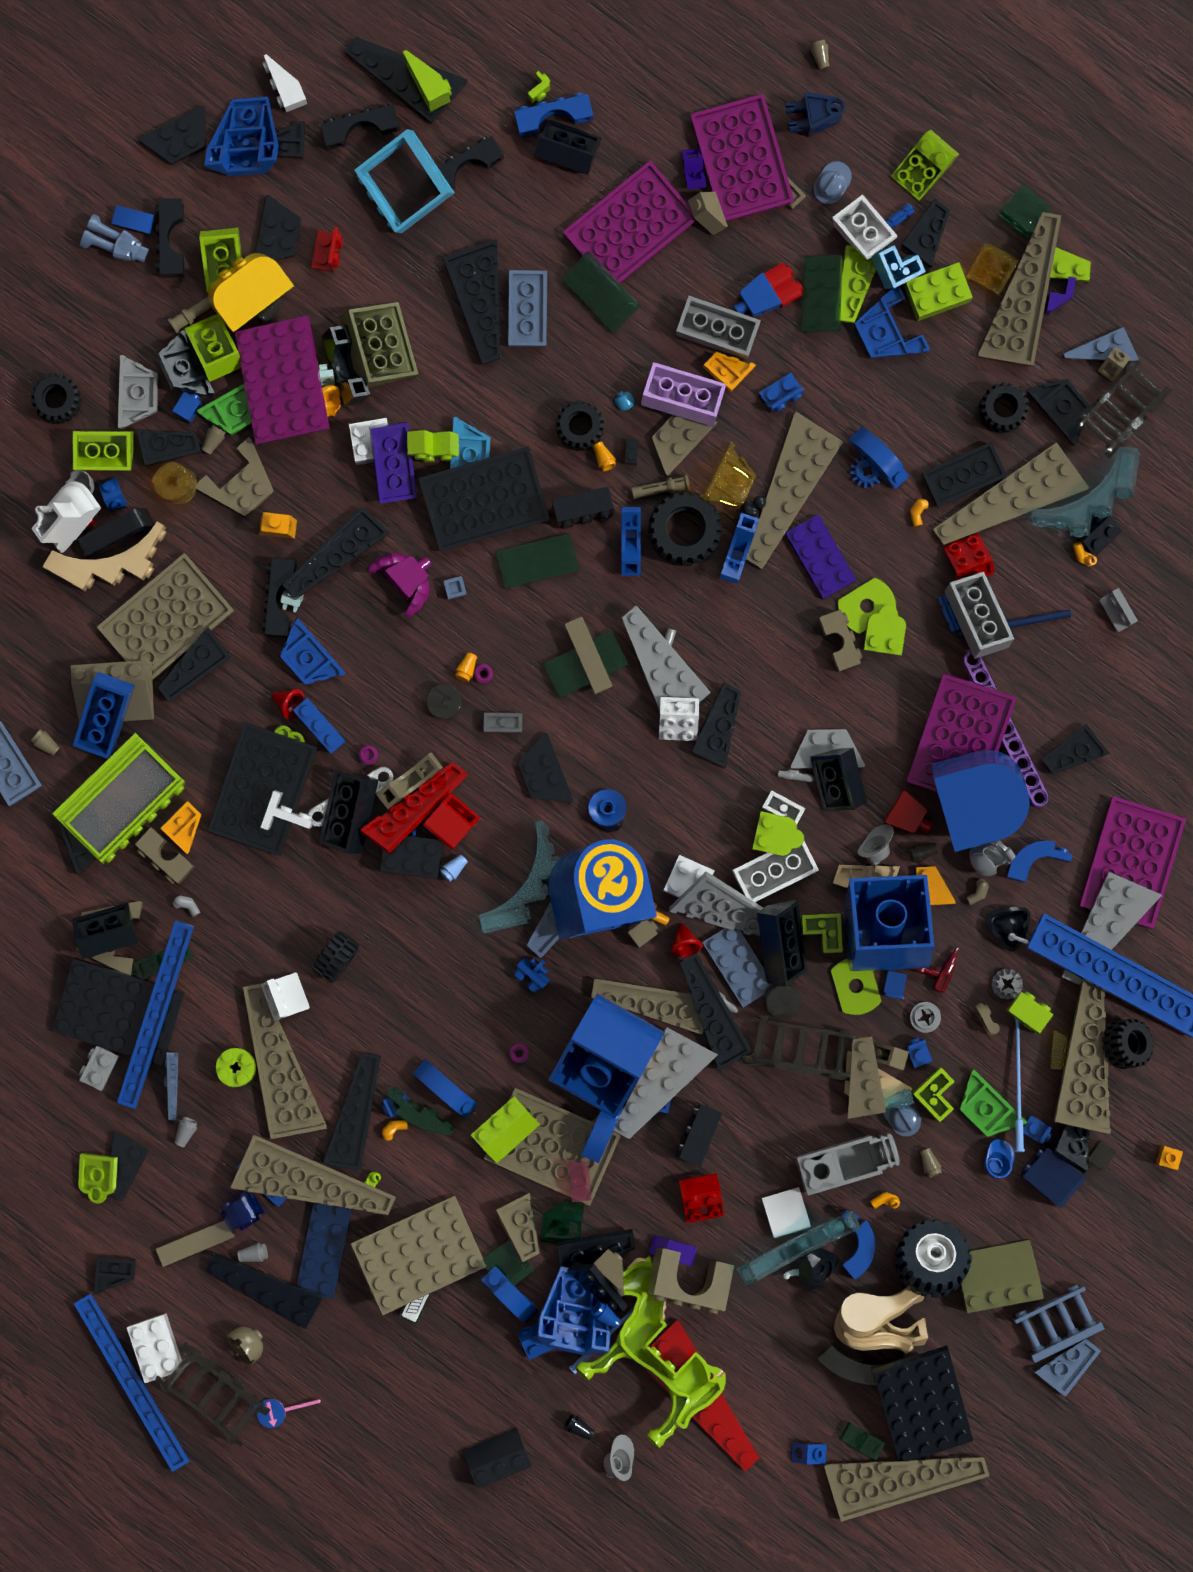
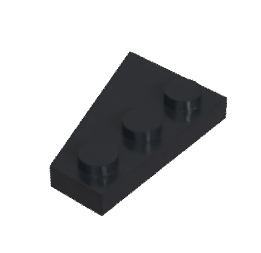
M136 429L146 467L201 453L196 433Z
M1085 724L1040 760L1053 775L1110 753L1088 725Z
M117 1132L114 1133L111 1157H118L116 1189L110 1196L123 1201L150 1149Z
M595 1264L571 1265L567 1271L598 1300L606 1303L613 1312H624L627 1308V1304Z

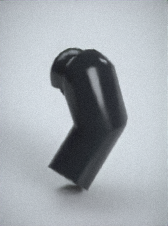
M623 820L612 826H602L596 822L593 824L603 831L610 833L618 831L622 827Z

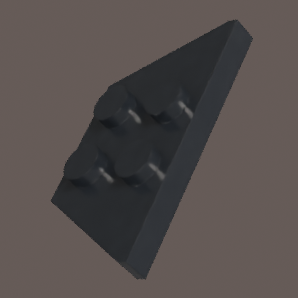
M201 106L138 139L154 153L173 165L206 148L205 107Z
M270 195L266 196L256 253L264 254L278 262L280 259L295 257L301 218Z
M184 329L158 353L156 358L171 390L211 397L214 391Z
M1068 379L1028 388L1026 392L1068 441L1075 446L1092 409L1088 402Z
M544 733L518 762L531 799L574 802L548 733Z
M52 805L54 812L60 805ZM85 808L69 823L99 854L108 846L95 809ZM58 821L76 873L80 875L96 858Z

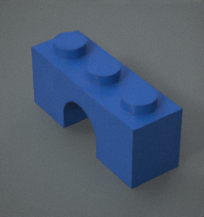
M307 697L293 709L296 715L331 754L345 742Z

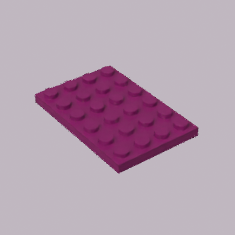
M764 94L691 114L712 192L717 194L726 222L794 203Z
M650 160L564 230L563 234L612 291L697 220L694 219L689 205Z
M309 316L235 332L256 445L330 429Z
M943 673L906 782L938 792L933 776L932 763L980 750L999 751L1017 697Z
M1112 796L1079 906L1091 910L1109 871L1162 895L1136 923L1154 929L1186 818Z

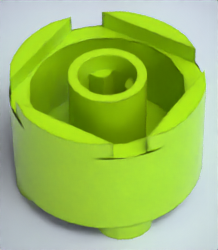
M232 1048L224 1051L216 1063L218 1078L224 1084L231 1087H241L248 1084L254 1078L257 1070L254 1057L247 1050L241 1048ZM236 1062H238V1066L241 1067V1070H237V1072L235 1073L234 1069L232 1068V1065H235Z

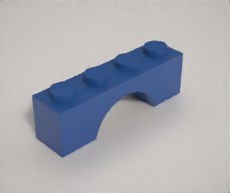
M577 93L568 99L560 97L551 103L539 102L534 107H519L517 111H514L520 138L538 134L542 121L554 114L568 117L575 125L593 121V112L588 94Z

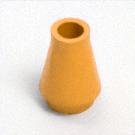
M598 442L592 447L599 468L603 471H608L616 466V458L604 446L603 442Z
M467 652L455 670V677L457 679L469 682L473 678L477 656Z

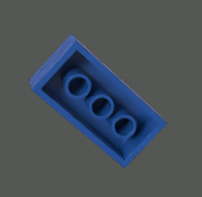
M98 672L92 681L73 746L109 759L115 750L135 685Z

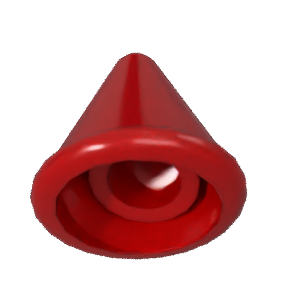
M300 689L272 694L274 702L286 719H293L297 716L293 709L305 699Z
M680 924L671 947V953L677 957H687L694 952H700L703 948L702 942L694 936L686 925Z

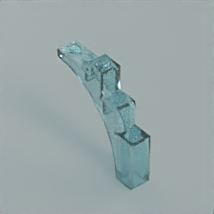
M1119 447L1116 461L1109 474L1099 486L1083 498L1065 506L1032 510L1033 525L1038 527L1054 526L1059 529L1068 527L1070 535L1076 537L1089 536L1092 516L1099 518L1112 516L1114 497L1121 499L1134 498L1140 460L1139 449Z
M543 820L535 822L537 853L527 880L520 890L506 903L490 912L479 915L483 934L529 924L528 919H531L529 907L525 908L524 905L546 900L545 895H549L547 884H543L542 881L550 878L551 871L560 859V856H551L555 852L552 842L548 843L547 835H550L548 824H544Z
M853 1211L820 1222L811 1229L793 1236L776 1247L766 1250L737 1269L745 1285H749L810 1253L812 1250L814 1251L834 1240L859 1230L861 1226Z

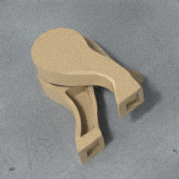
M910 1285L901 1292L891 1296H875L864 1293L852 1294L844 1300L834 1321L836 1336L842 1343L853 1349L864 1351L887 1348L901 1350L908 1354L913 1351V1346L925 1345L928 1339L925 1318L917 1321L907 1329H900L889 1322L903 1314L912 1305L923 1301L924 1296H921L919 1291H916V1293L911 1291L912 1287Z

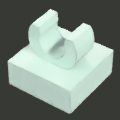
M327 364L319 365L322 387L326 385L336 386L333 369L328 370Z
M284 590L280 602L284 603L283 610H286L289 604L293 605V612H296L304 595L295 600Z

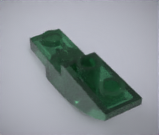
M391 1086L386 1091V1094L399 1105L395 1113L409 1123L436 1134L451 1136L454 1133V1130H452L454 1126L446 1119L442 1121L438 1117L439 1113L433 1107L427 1108L425 1106L419 1111V1105L412 1099L408 1101L404 1098L405 1093L397 1086L395 1088Z

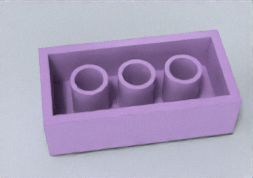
M653 362L641 405L714 427L726 384Z

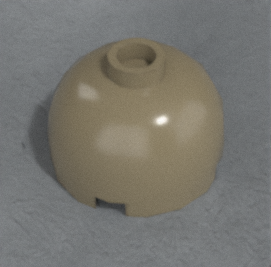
M242 1326L226 1335L231 1349L237 1356L241 1355L244 1357L243 1362L248 1366L254 1364L261 1357L263 1352L261 1339L263 1336L257 1329L252 1330L249 1327Z

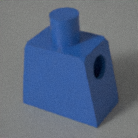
M761 273L739 292L741 302L733 307L736 312L743 314L748 311L751 317L755 318L780 308L782 302L764 273Z

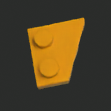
M716 352L703 365V368L718 382L726 384V389L732 392L756 365Z
M187 801L160 829L188 854L201 813Z

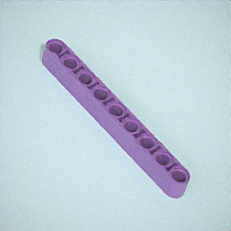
M971 651L963 657L962 664L970 681L997 690L982 658H976V665H970L967 662V657L973 656ZM977 673L983 674L985 681L982 683L978 682L975 675ZM1010 718L1007 725L1010 732L1009 734H1004L1001 745L1006 755L1016 763L1018 759L1025 760L1026 768L1021 769L1024 779L1026 780L1027 776H1031L1035 780L1034 786L1026 784L1029 803L1036 808L1042 807L1048 802V794ZM1010 742L1017 743L1018 750L1016 752L1009 749ZM1036 793L1043 796L1041 804L1034 801Z

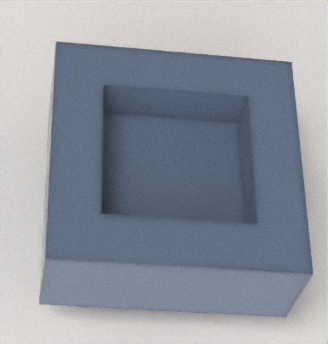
M462 576L444 580L448 600L467 595Z

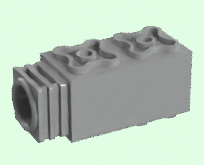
M884 1133V1136L878 1135V1137L866 1135L795 1156L805 1194L809 1196L883 1174L882 1170H885L886 1167L892 1168V1165L899 1166L900 1159L893 1136L890 1133Z

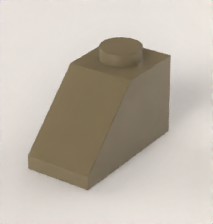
M700 192L688 200L694 219L712 235L728 227L716 192Z
M873 1041L877 1063L904 1070L908 1051Z
M608 1249L594 1264L622 1297L624 1295L623 1259L618 1253H612Z

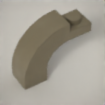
M429 753L402 776L388 783L376 795L386 808L389 809L394 804L396 805L401 802L405 796L411 795L419 789L420 785L430 780L443 767L435 756Z

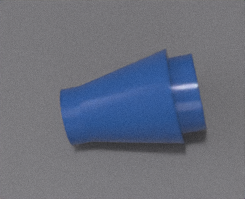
M598 1302L591 1310L594 1319L612 1328L618 1326L620 1318L615 1315L606 1303Z

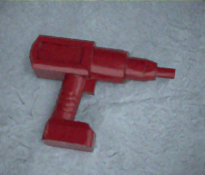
M955 948L942 968L937 967L936 970L932 968H917L916 972L937 978L933 988L939 993H944L955 969L959 948Z

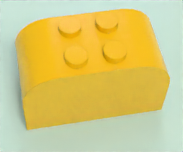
M254 253L244 259L242 257L237 259L231 269H225L218 274L219 278L209 288L208 299L211 306L232 332L236 331L294 287L278 263L264 254Z

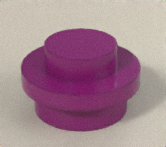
M370 745L362 747L359 751L361 762L366 765L376 762L378 758L377 750Z

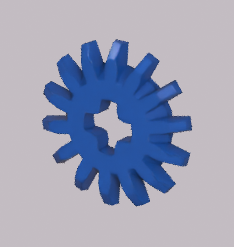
M860 455L861 461L856 458L855 462L857 465H851L855 471H850V474L856 475L852 480L858 479V486L863 482L864 488H867V483H870L873 488V482L875 481L879 484L880 481L877 478H883L884 476L880 474L879 469L870 460L864 459V456ZM871 467L872 475L864 476L862 468Z

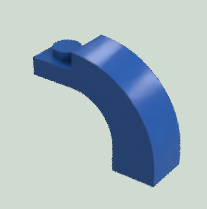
M861 427L849 439L857 452L870 460L894 489H897L909 477L903 468V464L893 452L864 427Z
M622 507L621 576H641V507Z
M741 513L720 579L738 584L759 518Z
M1054 841L1032 843L1015 854V858L1008 866L1005 878L1024 883L1027 880L1032 863L1038 858L1048 857L1069 863L1073 854L1068 853V849L1057 847V850H1055L1056 842Z
M427 1059L413 1072L430 1090L465 1119L478 1105Z
M622 1109L616 1119L600 1110L581 1156L597 1163L600 1162Z
M846 1209L841 1215L856 1233L857 1247L854 1253L842 1265L852 1278L856 1280L867 1270L872 1262L875 1252V1238L867 1220L864 1219L859 1224L857 1221L860 1218L853 1210L849 1212Z
M496 1266L481 1279L493 1294L522 1322L527 1323L539 1311V1308L526 1295L520 1292Z

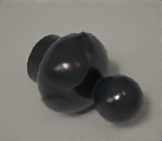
M757 496L754 498L753 503L747 500L741 504V508L736 511L739 518L741 513L758 518L759 512L757 509H762L766 506V499L763 496Z

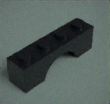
M388 103L380 105L378 109H364L359 114H346L341 119H327L323 124H320L327 150L346 146L348 135L352 130L360 126H371L377 129L382 136L400 131L394 104L389 105Z
M493 136L481 138L477 145L472 148L468 146L461 151L462 154L457 157L451 156L440 167L437 165L452 190L456 189L455 177L463 166L476 163L489 169L504 160V154ZM427 174L428 180L437 195H440L441 193Z
M182 198L159 199V205H156V216H159V223H156V234L159 235V242H156V252L160 254V261H156V270L160 272L162 278H185V259L182 254L174 251L169 244V237L173 228L184 222V202Z
M347 325L330 327L321 337L344 405L361 404L370 395L365 377H360L353 368L351 361L352 339Z
M272 558V562L268 563L267 574L270 575V582H266V593H269L268 601L264 602V612H267V617L262 623V631H265L266 636L287 638L290 632L291 618L280 611L278 595L282 585L296 571L295 560Z

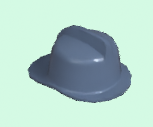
M839 161L831 162L824 167L814 184V194L820 202L832 204L842 197L852 179L849 167Z
M907 1095L886 1107V1112L883 1113L892 1129L901 1136H911L921 1126L920 1114Z

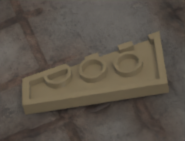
M872 1036L853 1039L848 1119L886 1112Z

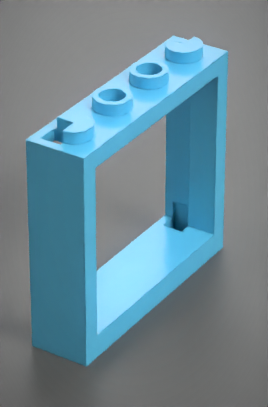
M405 130L355 169L359 183L366 187L368 190L366 192L367 195L378 205V212L386 217L388 227H391L393 232L396 233L406 231L454 194V191L413 130ZM408 143L441 194L401 223L368 172L404 144Z

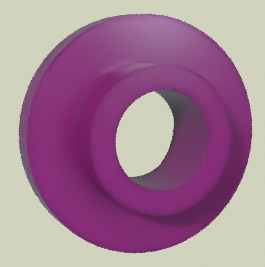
M481 664L475 668L474 677L479 683H488L493 677V671L490 666ZM486 671L487 676L484 678L481 677L480 672Z
M516 1044L510 1049L509 1055L515 1063H523L527 1060L529 1052L523 1044ZM517 1050H521L523 1052V1055L521 1057H517L515 1055V1052Z

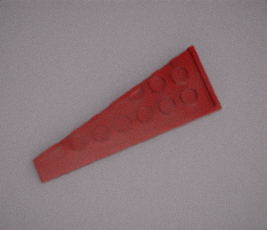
M678 1319L649 1346L650 1348L652 1346L661 1353L659 1357L664 1362L666 1360L670 1361L675 1366V1372L695 1352L698 1353ZM646 1369L657 1380V1382L669 1393L667 1387L664 1385L661 1379H659L655 1374ZM722 1393L708 1407L692 1416L745 1472L759 1459Z

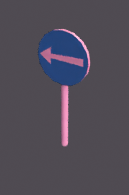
M267 1399L258 1406L257 1418L264 1427L275 1428L284 1421L286 1411L318 1404L321 1400L318 1399L284 1408L283 1404L278 1400Z

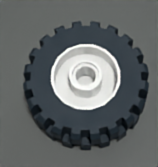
M926 1219L921 1224L919 1222L913 1224L901 1238L895 1252V1267H899L897 1270L898 1276L904 1278L902 1283L905 1286L909 1284L912 1287L911 1291L914 1293L919 1291L921 1296L924 1297L931 1294L932 1298H938L940 1293L942 1296L949 1295L950 1291L954 1292L962 1284L969 1272L970 1263L972 1262V1255L969 1254L971 1247L969 1244H965L967 1238L965 1235L961 1236L959 1234L960 1230L957 1227L954 1229L950 1227L951 1223L945 1221L943 1224L940 1223L939 1219H934L933 1222H930L929 1219Z

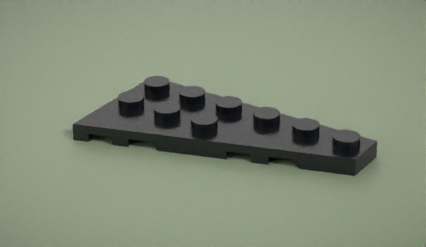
M356 37L345 50V54L429 123L432 124L449 105L447 103L430 112L404 62L403 54ZM426 64L439 73L443 80L447 79L452 93L450 101L455 98L468 82L465 78Z
M497 239L443 258L482 365L500 359Z

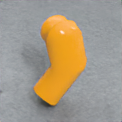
M656 911L657 917L652 918V920L666 926L669 922V917Z
M407 1120L390 1121L382 1129L383 1139L390 1141L397 1130H408Z
M887 1192L880 1194L870 1201L874 1209L882 1204L891 1206V1208H897L900 1205L899 1198Z

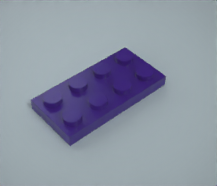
M408 422L369 427L378 503L382 504L417 498L413 459L411 455H408L407 448Z
M819 514L785 533L822 599L856 581L855 576Z

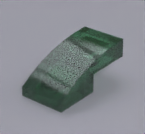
M848 1422L839 1438L875 1460L885 1442Z

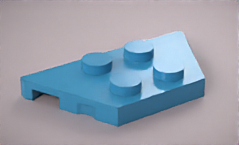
M454 417L453 432L459 434V457H452L450 469L489 458L491 437Z

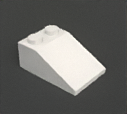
M863 195L832 217L834 227L867 260L897 238L895 232Z

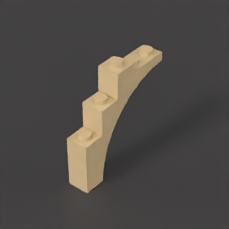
M156 522L150 532L138 544L123 553L109 558L83 560L67 557L52 550L43 568L83 591L92 587L95 581L94 576L113 586L116 583L119 584L124 577V570L144 581L145 578L151 576L154 570L152 568L153 564L148 558L153 557L157 550L155 548L157 542H161L165 537L166 531L164 530L166 527Z

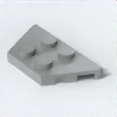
M120 355L118 429H123L157 413L158 373L145 368L124 355Z
M846 729L807 730L791 764V769H813L811 756L840 748H854L858 767L864 768L865 764Z

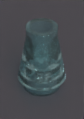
M904 1088L885 1098V1103L888 1110L911 1107L910 1105L914 1104L911 1090H905Z

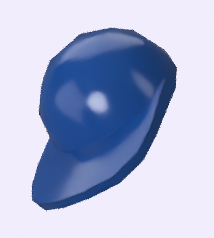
M1000 1139L990 1143L983 1165L986 1174L991 1178L1001 1179L1010 1174L1015 1153L1009 1143Z

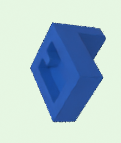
M916 1038L909 1041L910 1045L906 1046V1049L909 1052L908 1054L914 1068L932 1062L925 1040Z
M1030 1115L1027 1123L1023 1126V1134L1039 1144H1043L1044 1142L1047 1143L1051 1138L1052 1132L1050 1131L1052 1127L1047 1126Z

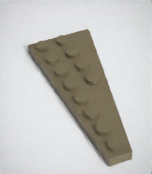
M1056 442L932 531L944 546L1057 501L1069 498L1088 490L1089 487Z
M1082 979L1053 1122L1109 1135L1111 1129L1109 1121L1108 1057H1105V1050L1102 1047L1104 1045L1102 1037H1105V991Z
M261 984L243 987L270 1139L327 1129L326 1122L279 1020L274 1021Z
M253 1135L230 1187L248 1192L389 1215L396 1199L394 1195L257 1135Z

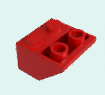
M451 793L423 826L453 850L473 829L480 817Z
M717 1173L679 1180L687 1223L725 1216Z

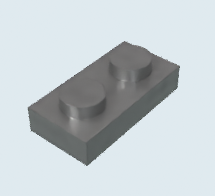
M484 713V732L522 733V713Z

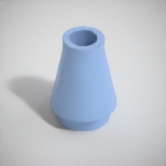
M460 854L441 866L442 869L439 872L448 882H451L457 878L468 861Z

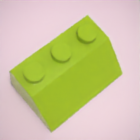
M73 431V470H131L133 431Z
M514 1096L473 1132L471 1136L498 1163L540 1124Z

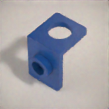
M888 971L883 996L903 1000L907 975Z
M404 1091L384 1099V1104L381 1105L385 1115H390L391 1118L411 1109V1104ZM396 1098L404 1099L405 1106L402 1109L395 1108L394 1100Z
M792 1443V1462L807 1465L825 1464L827 1445ZM798 1448H801L803 1452L801 1459L797 1457Z

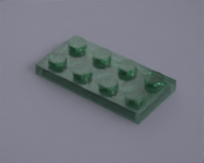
M589 251L562 278L613 333H616L641 307Z
M843 256L804 257L803 333L840 332Z
M570 533L496 552L505 589L579 571Z
M612 631L593 639L608 675L629 665ZM575 649L543 664L560 699L590 684Z

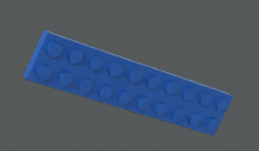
M1045 913L1041 915L1026 949L1186 1036L1193 1038V994Z

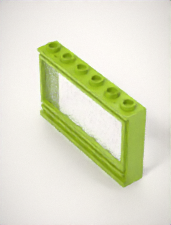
M135 733L52 814L103 865L105 862L110 863L116 856L114 853L119 848L123 850L130 843L128 840L133 835L136 837L144 829L142 826L147 821L149 823L152 822L157 816L156 812L160 808L165 809L171 803L169 799L174 794L178 796L185 789L183 787L185 781Z

